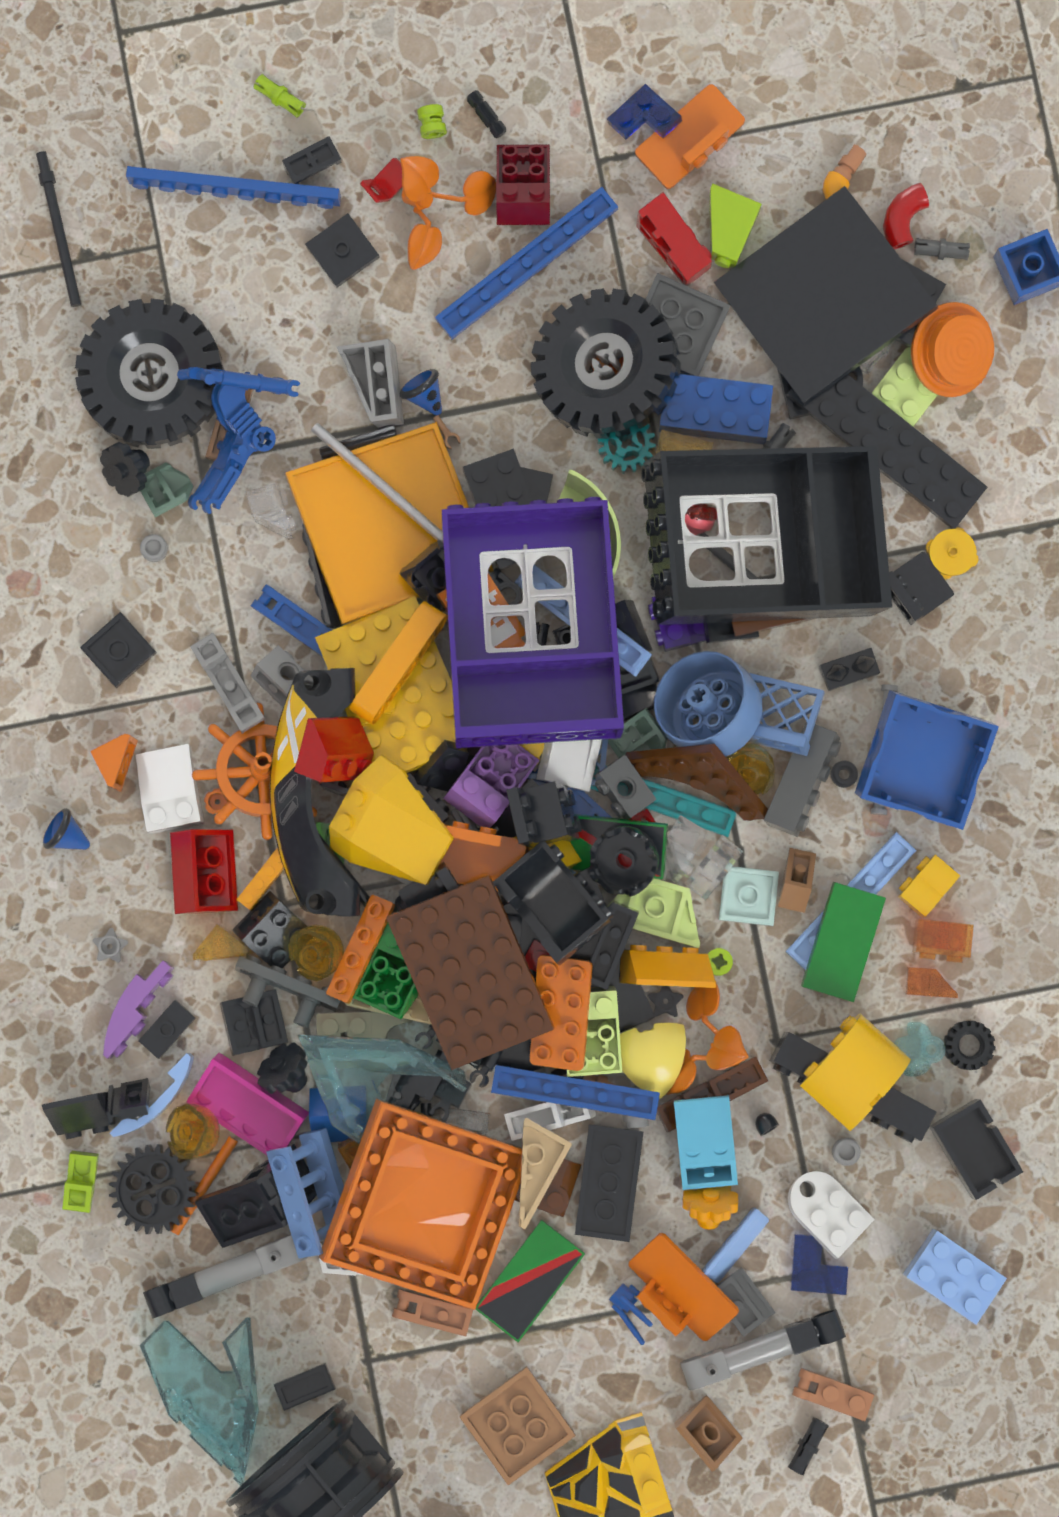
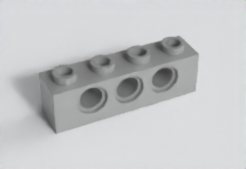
M278 645L256 664L251 677L283 707L295 675L305 669L301 668L294 661L293 656L289 652L284 651ZM281 675L287 676L290 680H285ZM309 675L304 679V686L308 690L313 686V679ZM345 709L338 717H348Z

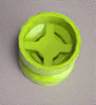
M430 104L417 109L418 120L422 123L420 133L423 139H435L447 134L446 124L442 122V117L444 116L442 105Z

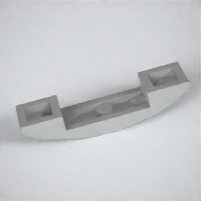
M214 633L190 646L242 733L265 720L260 708Z

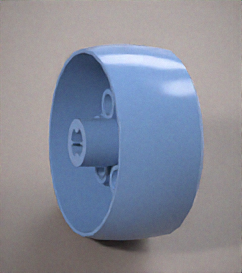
M703 651L680 659L663 675L654 697V712L662 731L677 747L715 744L726 757L742 748L754 735L762 716V697L757 684L749 672L734 659L718 652ZM725 700H730V704L727 707L723 708V702ZM717 716L718 721L713 725L710 724L711 719ZM699 717V722L693 725V719Z

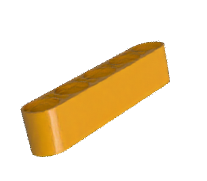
M423 601L355 696L349 710L374 725L444 627L448 616L426 601Z

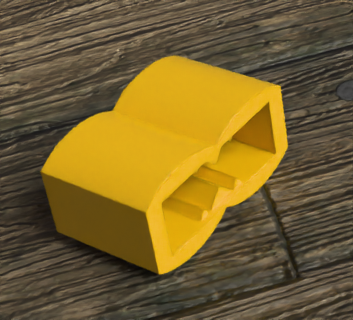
M936 854L931 858L925 856L916 866V869L919 870L913 879L908 876L898 888L902 891L898 898L922 918L929 914L960 877L956 871Z

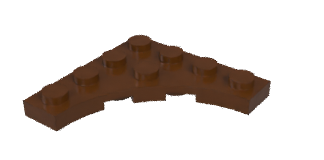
M715 744L626 752L627 758L641 777L674 780L690 785L694 789L702 790L725 803L744 821L764 819L767 814L768 808Z

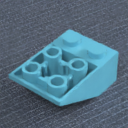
M729 1095L674 1100L683 1190L738 1185Z

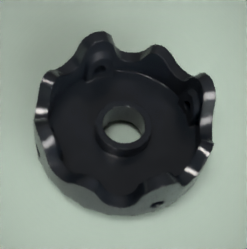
M631 826L611 828L604 832L590 849L589 875L593 881L599 883L609 894L635 896L643 891L657 874L659 867L657 847L653 840L638 828ZM620 853H627L631 856V866L625 867L619 863L618 856Z

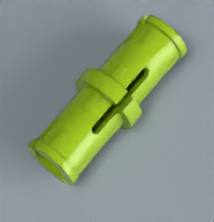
M261 74L255 82L259 84L255 83L253 88L271 99L273 105H280L295 117H299L304 110L301 107L305 108L306 103L289 93L287 87L277 85L264 74Z

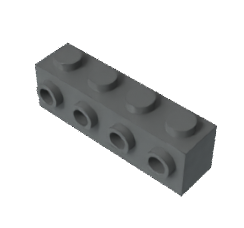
M807 722L802 730V734L805 733ZM815 724L809 741L810 749L808 755L792 753L764 818L768 826L795 837L799 836L800 831H805L809 823L808 812L811 806H816L820 797V792L818 791L822 781L826 782L830 774L831 767H829V763L832 757L838 755L841 748L840 737L837 732Z

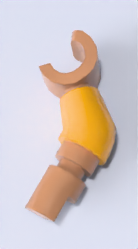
M854 144L849 153L842 156L838 162L839 166H836L833 171L828 172L822 188L825 199H828L844 186L847 189L849 188V181L852 178L851 174L856 172L867 155L858 145Z

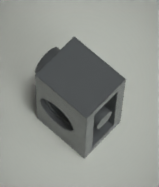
M626 755L619 757L594 775L597 789L602 795L608 796L612 802L610 806L619 818L630 819L656 800ZM619 782L627 785V796H622L618 793L617 785Z

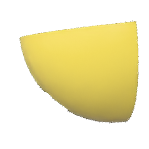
M655 1023L651 1030L640 1032L633 1028L621 1033L622 1071L640 1089L660 1092L659 1099H661L675 1083L683 1064L686 1048L684 1025L678 1023Z

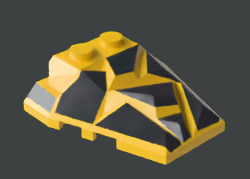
M642 1412L613 1421L608 1425L609 1427L598 1435L591 1437L587 1440V1443L575 1452L572 1451L545 1471L558 1517H674Z

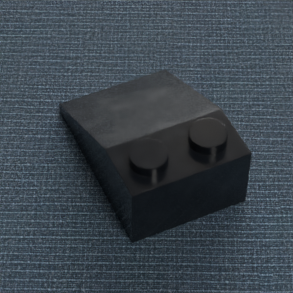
M108 1092L42 1104L43 1112L57 1136L65 1134L66 1140L81 1137L83 1130L92 1129L93 1134L109 1131L108 1125L116 1124L115 1117L112 1122H108L106 1114Z

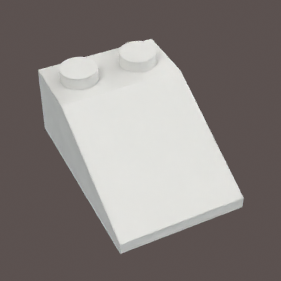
M189 744L136 754L141 804L147 832L155 834L204 824L197 782L192 778L194 766Z

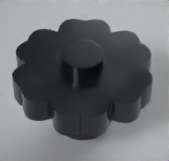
M117 442L102 450L100 462L104 466L102 474L109 486H115L118 494L130 497L145 488L147 477L144 473H146L150 466V460L143 450H131L128 444Z
M295 1042L288 1046L284 1043L270 1052L269 1058L261 1062L260 1068L257 1071V1075L260 1077L257 1083L269 1094H273L276 1090L279 1093H283L285 1090L292 1093L299 1092L307 1083L305 1068L308 1064L305 1060L307 1053Z

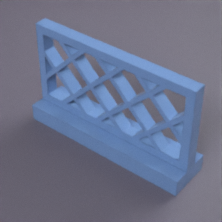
M749 673L756 683H761L765 688V691L760 693L762 699L769 695L774 706L762 712L760 720L763 724L759 723L754 735L748 742L807 756L810 749L809 741L825 694L824 690ZM781 688L788 690L791 697L777 704L772 693ZM807 694L816 696L814 705L803 710L798 699ZM795 702L800 712L786 720L781 708ZM778 711L783 722L774 727L767 725L763 718ZM713 717L710 724H715L718 721V717ZM804 717L807 722L805 733L794 732L789 724Z

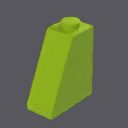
M712 183L709 193L711 259L715 260L714 263L722 268H734L737 266L762 204Z

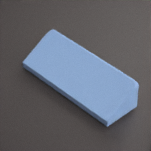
M755 1207L752 1208L704 1266L703 1272L714 1282L719 1283L766 1226L769 1219Z

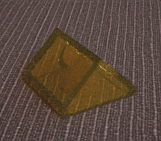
M216 924L193 953V960L201 962L254 955V952L224 926Z

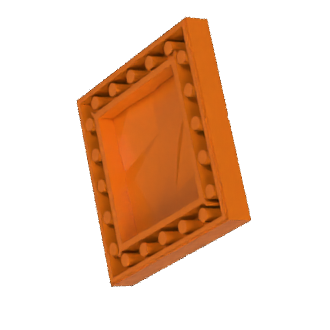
M376 1098L322 1246L323 1253L319 1255V1258L323 1262L475 1310L521 1184L522 1148Z

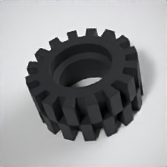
M971 1020L958 1022L953 1027H950L948 1034L944 1037L945 1045H943V1048L946 1051L945 1055L951 1061L950 1063L960 1069H980V1067L986 1066L988 1061L992 1060L994 1056L992 1054L996 1049V1046H994L995 1038L991 1035V1030L982 1023ZM968 1034L974 1035L980 1043L978 1052L973 1056L964 1055L959 1048L961 1038Z

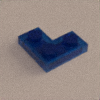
M644 84L607 118V121L625 140L644 123H647L656 133L664 138L682 122V117L647 84Z
M794 1234L790 1290L846 1295L848 1267L821 1264L822 1245L812 1235Z

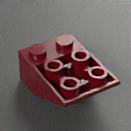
M550 144L497 145V225H550Z

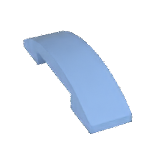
M186 1053L168 1072L175 1082L150 1106L148 1115H144L139 1119H123L110 1134L116 1137L133 1132L147 1125L163 1113L185 1085L192 1068L194 1056L191 1053Z

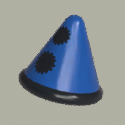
M429 369L413 377L401 389L400 397L434 415H440L442 405L438 370Z
M67 808L60 810L54 816L43 837V847L45 849L86 850L90 847L89 840L71 815V811Z

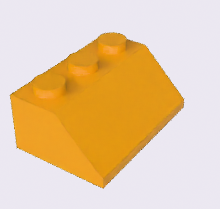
M630 945V950H624L621 955L619 983L716 988V981L708 954H699V948L682 947V953L673 952V947L656 946V951H646L647 946Z

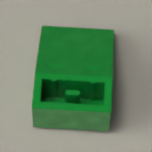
M387 923L353 998L398 1019H402L419 994L389 923Z

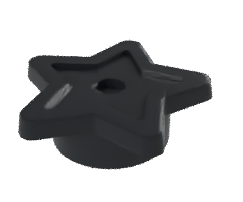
M662 986L660 992L648 995V998L655 1004V1017L664 1013L674 1017L678 1016L676 1005L683 999V994L673 993L669 986ZM664 999H668L667 1004L663 1003Z

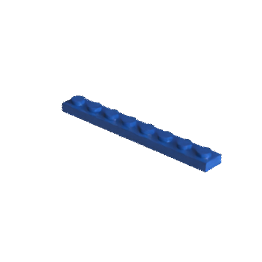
M127 166L126 178L129 184L137 189H148L149 186L159 187V190L164 192H174L175 189L185 190L186 193L192 195H200L201 192H207L219 198L235 195L239 199L247 201L254 200V198H264L269 203H280V200L291 201V204L296 206H306L307 203L317 204L318 207L323 209H332L333 206L340 207L341 202L339 188Z
M600 187L439 313L435 320L453 340L618 210L617 204L604 188Z

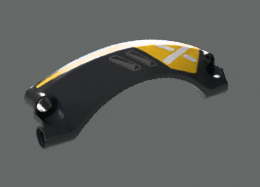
M331 668L330 670H303L298 672L287 694L273 745L269 794L274 835L283 868L299 906L304 911L313 914L336 915L340 917L360 916V886L335 863L326 850L317 830L312 810L311 778L294 772L308 718L338 717L353 702L356 696L355 668ZM308 675L313 679V686L309 690L304 686V679ZM313 894H316L318 896V903L315 907L311 908L309 899Z

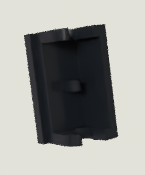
M330 136L283 159L282 162L287 175L292 180V184H299V182L334 164L342 163V159Z

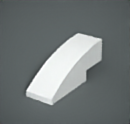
M544 1102L504 1114L511 1141L523 1138V1121L525 1118L530 1119L547 1130H553L591 1119L596 1116V1112L590 1109Z

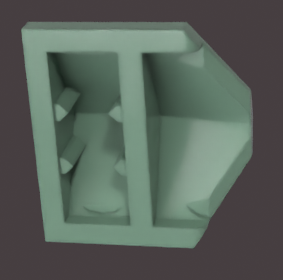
M165 462L145 473L147 482L145 488L140 492L154 517H157L187 501L194 486L186 474L174 469Z
M645 708L624 723L621 738L608 739V744L619 758L626 755V752L666 748L668 738L649 710Z

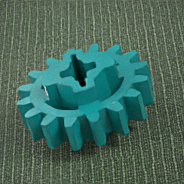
M635 424L630 427L631 434L618 437L615 432H612L609 439H598L597 443L604 445L598 449V453L600 455L606 454L603 463L606 464L611 461V470L613 471L619 466L623 474H625L626 468L629 467L635 473L636 465L639 464L642 467L645 458L650 459L653 457L649 450H655L656 444L650 442L655 438V434L647 433L650 425L648 424L639 429ZM638 433L642 435L645 447L638 442ZM627 439L631 440V446H627L626 449L622 448V442H626ZM608 441L615 446V455L611 453ZM630 456H635V457H637V458H635V459H633V460H628V461H625V460H624L626 457H630Z

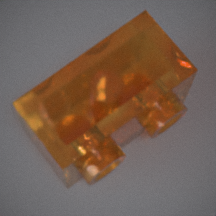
M917 919L915 920L912 952L919 953V958L935 960L936 955L947 956V962L963 963V958H971L974 925Z

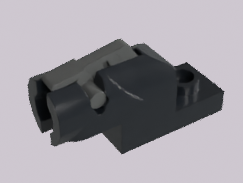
M438 1049L431 1063L435 1066L434 1070L413 1061L404 1070L395 1071L385 1102L414 1111L422 1102L419 1100L420 1097L431 1101L449 1066L444 1052Z

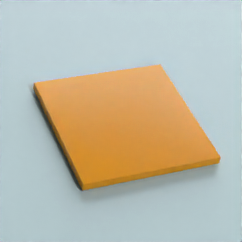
M437 422L351 450L355 456L441 530L442 509H447V506L462 505L463 508H469ZM339 455L285 473L341 624L363 618L401 603V601L413 596L416 599L420 598L399 573L402 568L406 567L431 544L435 543L436 539ZM492 565L488 569L490 573L493 571Z

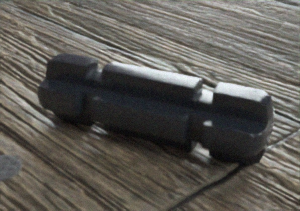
M478 90L473 91L467 96V102L472 108H475L476 114L487 128L490 127L491 134L495 138L501 137L506 133L505 125L502 121H498V116L487 101H483L484 97Z

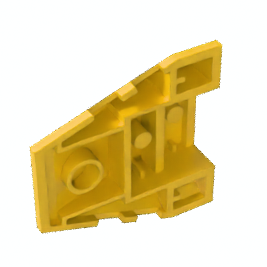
M380 755L354 779L329 825L330 848L352 864L428 885L454 837L435 811H431L424 802L420 791L416 790L407 779L409 776L406 772L385 756Z

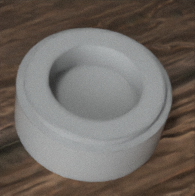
M151 534L142 540L140 551L146 560L159 562L166 557L168 545L161 536Z
M841 1138L833 1145V1158L841 1165H853L860 1158V1147L853 1139Z

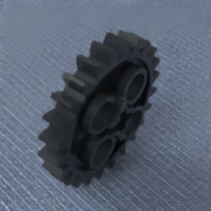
M149 1144L145 1146V1153L140 1147L135 1148L136 1156L131 1153L125 1154L127 1163L118 1161L117 1164L122 1169L121 1171H112V1174L118 1178L117 1182L109 1183L110 1186L116 1188V1192L109 1194V1197L117 1198V1202L112 1205V1208L120 1207L121 1211L117 1217L127 1216L125 1225L130 1226L135 1223L134 1231L136 1232L140 1231L144 1226L145 1234H151L153 1227L156 1234H162L163 1225L167 1231H172V1222L178 1226L182 1225L180 1216L190 1217V1213L186 1208L196 1207V1204L190 1200L191 1197L199 1196V1193L192 1191V1187L198 1185L199 1182L191 1181L190 1178L196 1173V1170L187 1171L186 1168L191 1163L190 1160L181 1162L180 1160L183 1155L181 1152L172 1156L173 1147H168L163 1152V1145L157 1144L155 1151H153L152 1145ZM160 1163L164 1164L167 1169L166 1176L162 1179L156 1174V1167ZM135 1174L139 1175L142 1180L139 1189H135L131 1185V1178ZM172 1178L176 1179L175 1183L160 1188L153 1194H146L137 1200H132L133 1195L151 1189L152 1185L165 1183ZM170 1189L177 1193V1200L174 1204H170L166 1199V1193ZM144 1200H148L152 1204V1211L149 1215H145L141 1210V1204Z

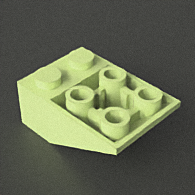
M609 986L607 990L601 987L591 988L585 1065L580 1071L567 1070V1077L622 1073L618 1002L615 986Z

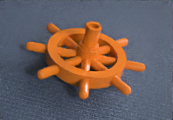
M257 703L262 714L264 715L263 705L261 703ZM263 720L244 733L239 730L230 737L216 724L209 725L208 732L223 744L217 758L216 769L195 770L192 772V778L197 781L217 779L219 789L227 803L215 815L214 822L216 824H222L237 809L244 814L260 817L263 839L269 840L272 838L269 794L272 753L270 755L267 754L266 738L275 740L277 726L265 724ZM255 739L256 756L254 757L241 745ZM233 753L248 765L247 767L227 768ZM249 777L237 792L229 782V778ZM258 785L259 803L246 800L245 798ZM312 806L313 815L316 817L317 810Z

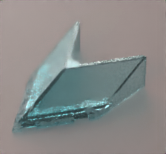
M298 1035L321 1098L328 1111L332 1126L358 1144H360L376 1098L382 1100L378 1086L388 1074L441 1076L462 1092L467 1089L465 1071L459 1068L451 1070L447 1062L400 1039Z
M245 1318L222 1342L233 1371H220L169 1321H163L140 1344V1348L167 1413L176 1424L178 1421H181L191 1431L189 1436L220 1466L224 1464L226 1468L231 1470L235 1475L233 1479L241 1486L245 1479L259 1413L251 1318Z

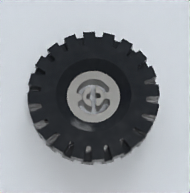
M602 288L591 290V298L585 299L582 293L570 298L572 306L566 310L561 304L553 311L552 315L556 320L552 324L545 320L539 330L540 335L543 337L542 341H534L532 354L536 361L531 362V375L536 380L533 384L538 396L561 424L566 428L571 427L575 433L588 437L589 433H592L596 439H609L612 432H615L618 437L631 434L630 427L635 424L639 429H642L651 423L648 416L652 412L658 416L667 406L664 401L665 396L672 397L677 387L674 376H680L681 363L677 358L680 352L672 330L653 304L650 306L645 298L635 293L630 297L626 290L613 288L612 294H607L605 289ZM598 356L601 362L606 365L602 367L601 364L594 358ZM621 357L624 358L623 366H622V367H621V364H620V362H619V359H620ZM592 363L594 372L590 374V367ZM612 364L619 373L616 375L613 369L607 365Z
M151 298L150 303H144L142 299L128 301L129 306L123 309L120 305H117L108 310L109 317L105 320L99 317L91 325L93 332L90 336L85 334L80 344L82 353L76 356L75 369L78 372V377H75L77 390L82 397L81 401L99 427L101 426L114 439L118 440L119 438L123 440L125 444L137 448L139 445H145L147 449L161 448V444L168 443L169 446L183 442L182 437L188 434L192 437L201 430L200 425L203 421L209 422L214 415L215 410L212 405L211 395L216 384L208 385L203 380L198 379L180 380L177 373L181 369H188L190 367L224 370L219 348L204 323L194 313L192 315L189 314L186 308L176 303L170 306L166 304L165 300ZM149 358H157L165 362L164 366H159L157 362L150 360L151 368L155 373L153 374V381L157 389L168 378L162 388L153 392L141 391L136 387L138 384H143L145 388L152 390L151 383L147 378L149 376L148 367L145 362H142ZM140 362H142V363L138 366L137 371L134 372L136 366H137Z

